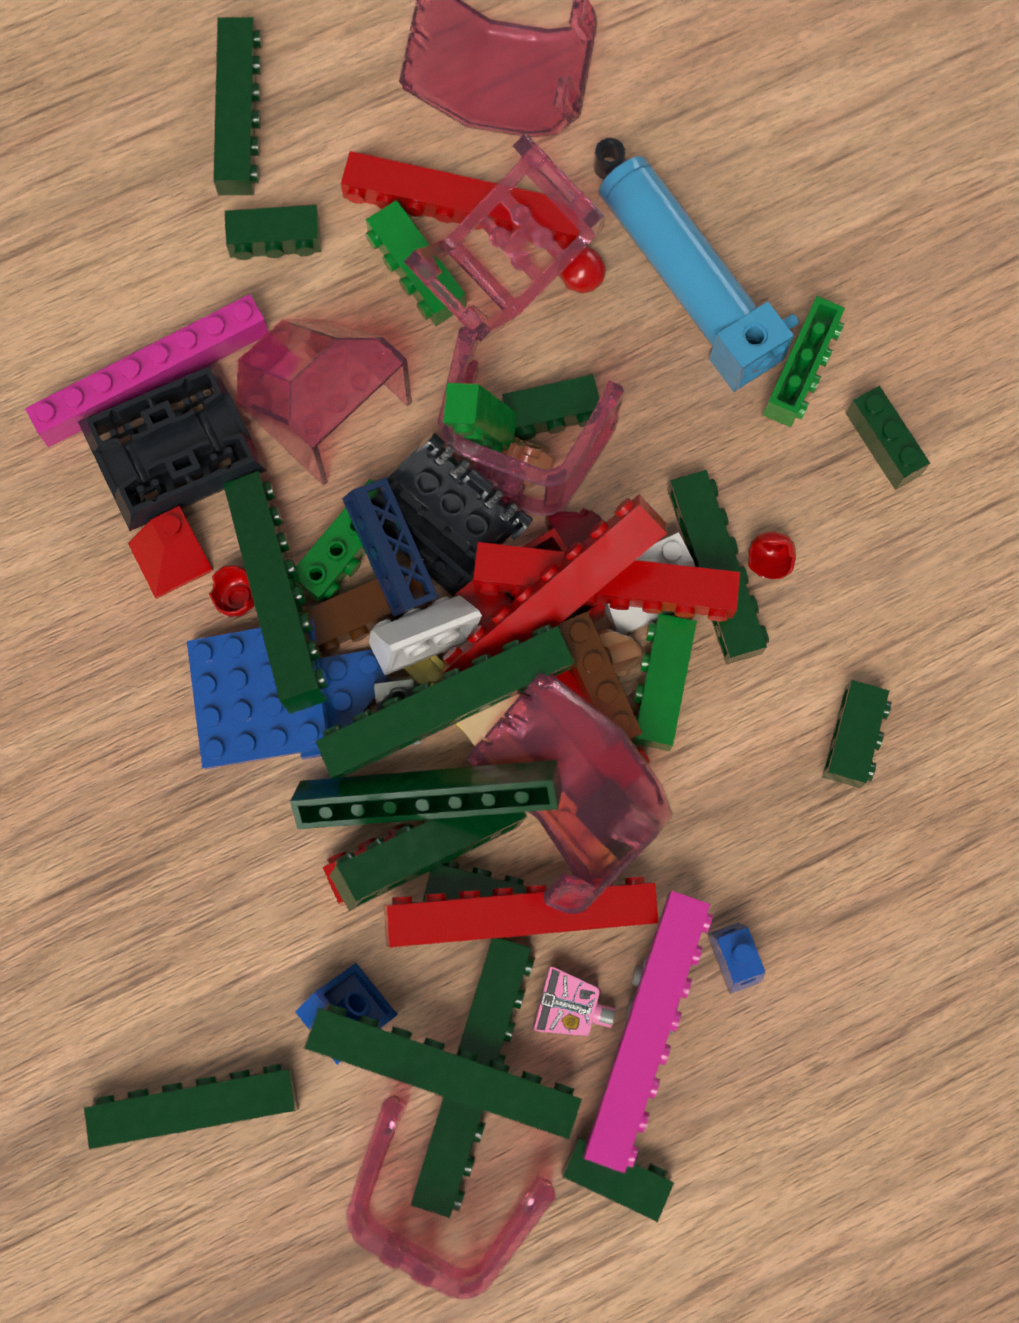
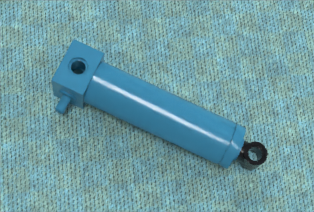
M615 138L601 140L595 148L593 164L595 174L604 180L599 188L600 197L712 345L709 360L732 391H737L784 361L794 336L790 329L799 323L797 316L791 314L782 320L768 301L758 307L647 159L643 156H637L627 160L625 158V147L619 140ZM610 157L613 158L614 161H607L604 158Z

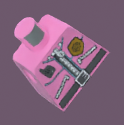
M549 967L533 1031L589 1036L592 1023L611 1028L616 1008L597 1003L600 993L599 988L559 969Z

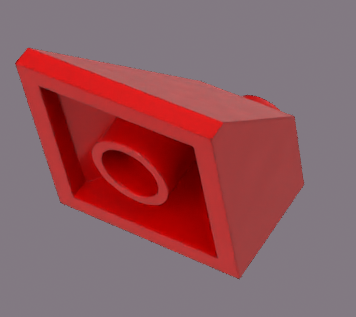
M180 506L151 519L128 543L156 599L213 571Z

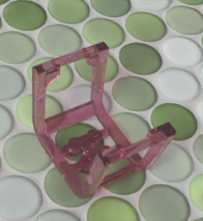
M527 133L513 145L521 156L518 163L462 223L445 239L427 247L414 250L404 261L424 285L439 298L480 342L517 318L604 228L605 216ZM525 175L542 190L581 232L565 250L554 241L553 232L548 228L542 227L532 217V210L526 205H520L509 193ZM500 202L510 211L512 221L516 225H522L520 229L513 232L512 238L506 228L498 227L488 216ZM478 225L489 234L490 243L494 247L501 248L511 259L512 266L516 270H523L533 281L517 299L462 244ZM531 237L537 247L545 248L555 259L543 273L532 263L531 254L526 250L520 249L522 246L529 244ZM449 254L502 311L489 317L474 305L466 309L436 278L442 271L435 261Z
M466 326L459 329L447 383H476L479 374V363L473 360L478 346L477 330ZM608 381L589 421L564 462L554 469L547 470L533 466L463 439L458 434L453 433L454 430L443 423L446 388L438 418L440 437L445 441L443 447L449 445L454 449L452 457L455 460L457 453L460 456L475 461L473 467L494 484L492 490L499 488L503 492L501 500L504 503L515 502L519 506L518 509L545 517L567 508L614 435L619 420L618 416L622 405L624 389L620 384ZM524 481L545 486L544 501L523 494L526 487L523 484Z
M390 1096L382 1103L346 1211L347 1227L353 1239L365 1250L379 1257V1260L395 1270L399 1268L411 1275L410 1278L427 1288L432 1287L447 1296L459 1300L475 1298L488 1290L555 1200V1188L550 1180L537 1173L513 1215L478 1264L469 1268H461L442 1259L380 1224L373 1218L370 1211L369 1202L387 1151L409 1103L399 1096Z

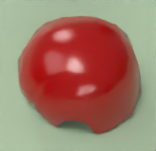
M584 246L571 249L565 254L558 268V276L561 277L566 288L580 294L596 290L602 284L606 275V267L601 255L594 249Z
M776 531L759 533L751 540L748 549V566L760 577L767 579H782L792 573L795 565L796 547L794 541L786 534Z
M237 565L223 566L212 575L213 588L209 596L218 612L228 617H238L245 615L254 607L245 569Z

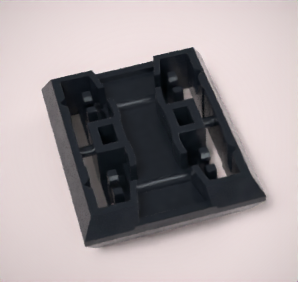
M215 364L78 421L129 531L146 525L151 519L178 506L182 509L223 491V484L256 471H259L260 474L267 471ZM209 389L212 395L205 397L203 391ZM196 395L198 401L192 403L190 397ZM183 400L184 406L173 411L171 404ZM200 404L204 407L203 410L194 413L193 409L190 410ZM142 417L144 424L132 428L130 423ZM123 426L125 432L119 434L117 428ZM110 432L111 437L102 441L100 435ZM128 435L131 436V441L120 444L119 439ZM226 459L230 460L231 464L220 469L218 468L217 463ZM157 490L159 495L146 501L144 495Z

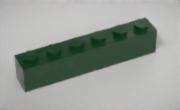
M217 17L213 181L218 196L254 195V184L259 183L260 180L259 166L255 165V156H260L259 137H255V129H260L261 126L260 111L256 110V102H261L260 83H256V75H261L262 73L261 57L257 56V48H262L261 29H256L253 17Z
M707 470L670 480L667 491L685 545L694 561L695 567L740 572L737 611L733 618H727V621L711 620L726 665L763 654L767 648L766 644L769 643L768 632L764 625L759 624L756 615L759 613L758 604L755 596L749 595L746 586L749 583L747 571L744 566H739L736 557L739 553L737 542L733 536L729 537L726 528L728 526V517L723 507L719 508L716 499L719 493L715 480L709 479Z
M525 812L428 819L422 820L423 824L413 828L412 824H409L394 833L395 837L388 841H384L383 838L377 839L365 847V852L356 856L354 852H351L339 858L335 862L337 865L330 874V877L347 909L351 911L518 828L527 818Z
M282 1063L263 1067L264 1074L250 1076V1070L229 1073L230 1080L217 1082L216 1076L196 1079L195 1087L183 1089L182 1082L161 1086L162 1093L149 1095L147 1088L127 1092L128 1099L115 1101L114 1095L93 1098L94 1105L84 1107L89 1150L297 1111L299 1107L293 1069L284 1070Z

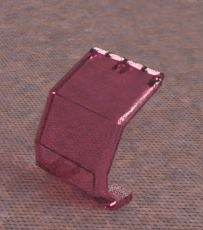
M416 0L417 6L414 7L410 26L411 33L408 35L404 54L406 60L402 63L399 83L403 86L404 91L466 128L527 138L560 135L581 116L598 24L596 12L589 0H573L569 20L571 26L552 29L492 20L462 0Z
M540 673L524 690L531 697L529 698L521 694L504 713L505 718L501 717L484 736V738L491 742L481 740L467 755V760L473 766L558 759L563 786L558 810L533 811L529 813L539 820L574 875L563 873L543 894L545 905L565 913L577 914L585 911L655 840L672 819V810L662 783L625 731L553 675L547 677Z

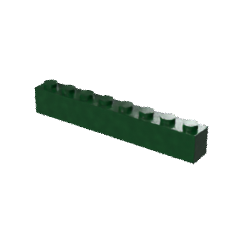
M259 471L226 482L223 486L279 701L289 714L326 702L328 700L324 688L329 687V683L323 668L319 669L316 661L321 659V654L315 640L311 641L309 632L313 631V626L308 613H303L301 605L305 604L306 601L300 585H296L294 578L298 576V571L293 559H288L286 552L291 550V546L286 533L280 530L279 525L284 524L278 506L274 507L272 501L277 498L275 489L270 480L265 482Z
M551 625L541 627L532 633L533 638L523 643L520 639L504 645L502 647L504 652L493 657L490 654L480 656L472 661V667L464 671L456 668L443 674V681L432 686L430 682L421 684L412 689L413 695L403 700L398 696L382 704L383 709L372 714L371 711H365L353 717L354 723L344 728L341 725H336L323 731L324 737L315 742L330 777L340 779L577 667L578 664L562 630L558 626L554 628Z
M558 759L352 776L340 779L303 780L299 782L290 803L297 829L558 810L563 786Z
M492 938L459 1044V1049L478 1055L476 1059L478 1063L489 1066L490 1060H494L504 1064L506 1056L500 1054L503 1041H511L516 1024L510 1021L513 1008L520 1010L526 991L520 988L523 975L530 977L535 957L529 956L530 947L501 938ZM443 1097L410 1206L447 1218L451 1217L452 1210L460 1211L465 1191L460 1190L459 1187L462 1177H470L475 1157L469 1154L473 1141L480 1143L486 1124L480 1121L483 1110Z
M327 1003L325 1010L317 1008L303 1047L304 1049L559 1137L570 1139L582 1098L573 1095L575 1088L555 1082L554 1088L547 1087L541 1084L543 1077L525 1071L522 1072L521 1077L508 1073L510 1069L508 1065L494 1060H490L489 1066L476 1062L478 1055L459 1048L456 1055L443 1051L444 1043L425 1037L424 1043L411 1040L413 1032L395 1026L392 1027L391 1032L379 1029L380 1021L363 1015L359 1016L358 1021L345 1017L346 1009Z

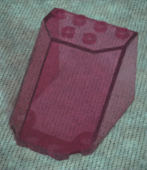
M282 319L247 353L238 359L236 401L240 407L324 486L328 483L318 445L383 384L407 407L412 403L407 359L384 337L326 319Z

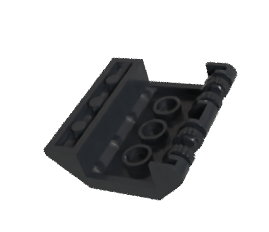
M433 432L426 436L386 478L429 576L452 596H455L474 577L478 542L502 545L511 535V538L515 540L527 529L533 518L524 510L517 511L519 506L515 502L504 503L501 500L503 492L499 488L492 490L494 484L475 467L467 468L470 463L464 458L456 461L452 457L454 449L449 445L443 447L445 441ZM379 488L372 494L370 500L373 505L383 509L385 498ZM385 519L382 526L385 534L396 539L398 534L396 524ZM398 548L400 552L411 560L407 552Z

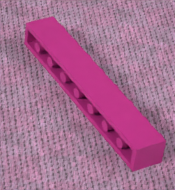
M249 294L26 407L25 410L41 439L47 447H50L82 431L78 421L205 368L269 335L265 320Z
M674 891L669 892L582 1156L586 1160L625 1173L627 1166L633 1167L639 1149V1147L634 1145L637 1132L644 1133L650 1114L645 1111L648 1098L654 1099L657 1094L660 1079L655 1076L659 1064L665 1066L670 1053L671 1045L666 1044L669 1032H676L682 1012L677 1011L680 998L686 999L692 979L687 978L691 965L697 966L703 949L702 946L698 945L702 932L707 934L712 922L713 914L708 913L709 903Z

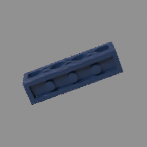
M387 478L353 489L345 495L342 500L393 617L438 598ZM381 489L385 498L383 509L372 504L368 492ZM385 519L396 524L398 528L396 539L385 534L382 528ZM398 548L409 554L412 560L409 569L398 564L396 560ZM411 579L422 583L426 593L425 596L413 599L409 590Z

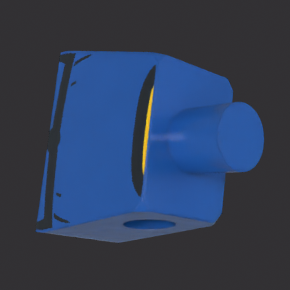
M735 923L707 934L729 994L762 982L765 969L747 926Z

